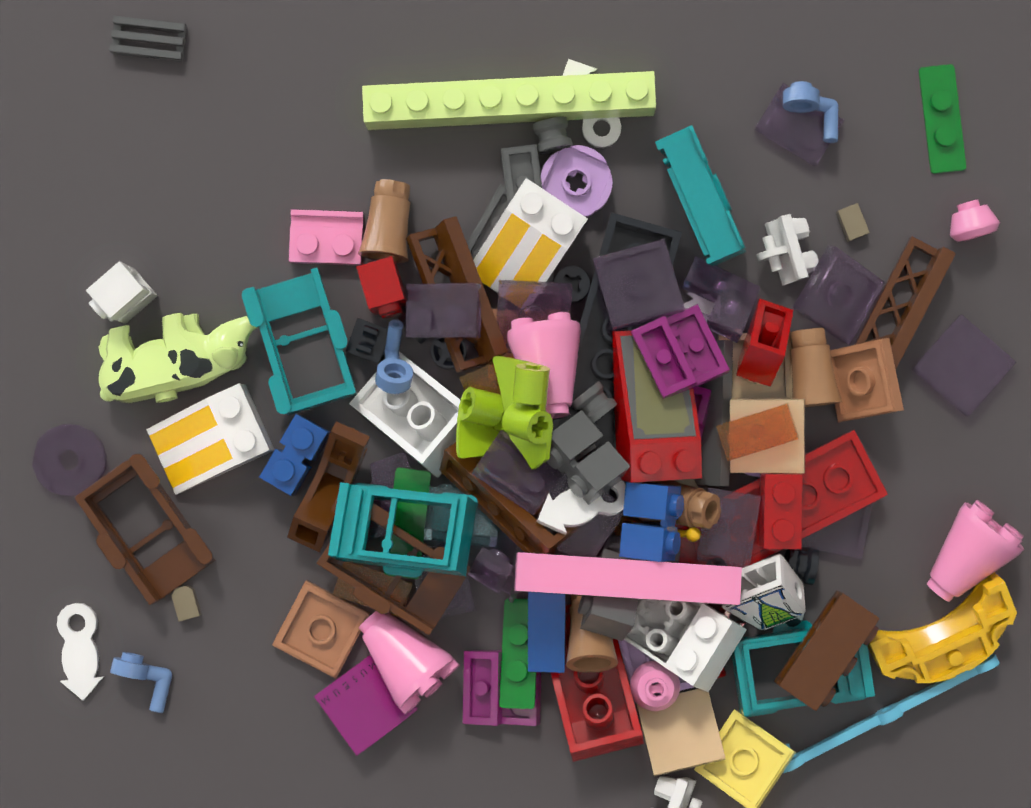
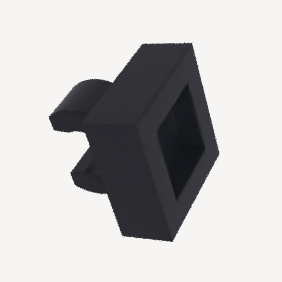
M357 318L345 352L379 364L384 355L388 329Z

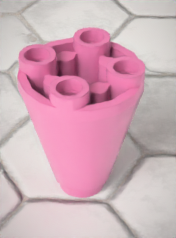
M568 312L553 313L548 315V320L533 322V318L512 320V329L507 332V341L513 357L550 368L546 411L551 415L552 419L568 416L569 407L572 405L581 335L580 323L571 320L570 313Z
M976 500L973 505L966 502L962 505L930 572L931 578L927 585L948 602L954 596L960 597L1019 556L1024 550L1020 544L1023 535L1008 523L1003 527L992 519L994 512L979 500Z
M375 611L359 626V629L364 634L362 639L395 704L404 714L410 712L421 701L418 696L424 695L428 698L443 684L439 680L440 677L443 680L446 679L460 666L451 654L390 613L380 614Z

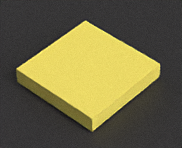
M734 709L719 731L726 759L696 766L694 770L744 807L759 808L796 752Z

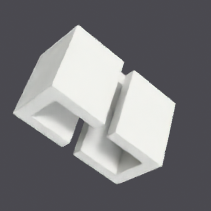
M120 261L86 289L87 293L93 298L89 302L90 306L101 318H107L111 322L116 320L124 324L128 323L158 297L155 291L134 268Z

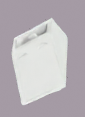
M639 599L634 627L624 640L690 685L709 692L747 629L706 603Z

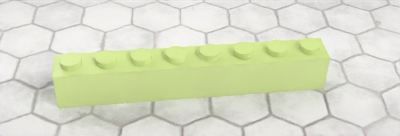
M654 71L362 86L363 117L368 130L539 122L554 117H567V120L654 116L656 110Z

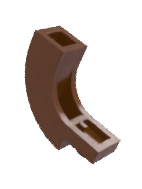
M336 421L330 432L317 472L304 499L293 516L287 538L317 552H321L333 528L340 482L354 484L366 455V447L370 436Z

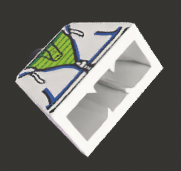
M779 553L742 568L740 605L722 604V608L761 630H766L782 623L789 627H795L801 623L806 612L804 586L785 558Z

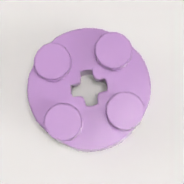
M575 145L555 152L548 158L541 172L542 189L586 218L592 216L606 204L612 190V175L607 162L600 153L587 146ZM577 173H581L583 175L582 181L587 185L584 189L578 188L574 192L570 190V183L566 181V178L568 176L575 177Z

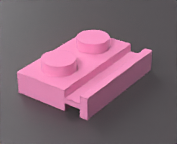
M291 209L289 262L362 265V256L358 252L363 240L364 213Z

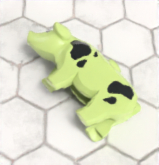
M175 313L162 317L163 339L146 342L136 349L132 343L131 336H129V325L112 328L109 330L108 335L102 337L98 346L100 355L104 360L98 377L101 388L100 397L104 401L117 400L124 403L138 402L155 398L156 403L175 400L178 398L177 392L201 387L229 371L239 369L247 360L245 353L249 336L258 327L252 326L248 317L244 316L221 324L209 335H205L199 326V314L183 316L182 313Z

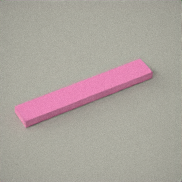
M518 552L516 553L514 591L740 605L742 567Z

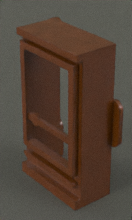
M142 454L132 455L74 497L100 534L96 539L98 547L113 568L125 569L149 605L157 603L216 561L198 532L191 528L160 484L159 477ZM139 475L170 520H164L161 527L129 548L98 503ZM174 524L184 541L144 569L133 553L163 531L171 530Z
M373 503L370 520L387 530L389 512ZM394 524L393 534L414 547L412 551L407 553L408 556L417 557L418 551H421L430 558L443 560L445 548L437 547L433 549ZM330 543L316 563L354 587V596L380 614H386L391 611L427 635L432 633L470 573L469 564L466 576L428 572L408 606L405 607L390 597L402 576H396L386 593H383L338 564L339 560L328 556Z

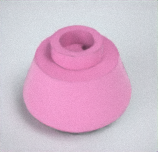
M978 199L957 205L958 212L952 214L950 236L957 242L967 241L996 232L1000 224L987 204L980 206Z
M656 661L643 663L634 671L631 677L630 689L632 697L644 709L650 711L664 710L670 707L678 698L680 692L679 677Z

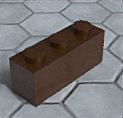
M836 590L774 682L815 711L818 710L820 705L826 707L836 693V688L833 686L840 676H847L854 668L858 660L855 654L861 645L867 646L876 636L879 628L875 625L880 618L844 593Z

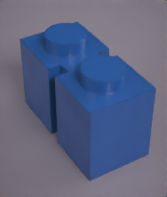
M295 414L280 440V443L285 445L284 450H274L259 478L290 496L296 495L312 468L310 465L302 463L305 457L311 461L317 460L328 441L330 431L300 414Z
M626 482L623 516L661 521L660 525L637 522L633 524L622 523L619 557L657 562L675 561V555L679 552L681 537L679 532H677L678 527H675V522L684 510L681 486Z

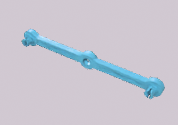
M991 654L984 662L970 671L967 670L952 679L936 682L896 703L883 707L875 714L797 752L783 773L800 767L805 762L878 725L891 723L900 718L903 712L978 674L995 668L1000 664L996 654Z

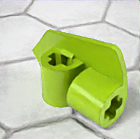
M495 356L492 360L504 407L503 428L509 434L510 439L521 452L530 468L536 469L550 459L553 419L546 411L550 368L520 359Z
M468 387L463 392L459 404L456 429V453L458 458L519 451L503 428L504 407L501 394Z

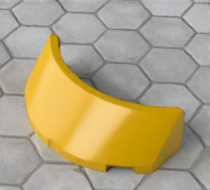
M994 572L978 583L967 598L946 616L933 623L911 630H878L874 639L867 646L877 666L885 676L893 679L896 677L911 679L916 683L941 682L955 678L956 675L967 670L974 669L993 654L1000 646L997 641L1007 625H1013L1017 611L1005 581Z

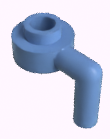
M804 81L794 82L783 91V108L785 110L796 113L814 110L824 112L823 141L826 143L838 142V103L836 100L821 97L820 91L817 88L812 87L811 83Z
M391 320L389 322L384 350L385 360L378 364L375 377L376 385L389 394L406 392L411 387L413 378L412 367L399 357L403 323L399 320Z
M122 652L121 658L114 657L110 673L132 679L156 681L149 710L163 713L172 680L171 670L143 663L144 656L134 653Z

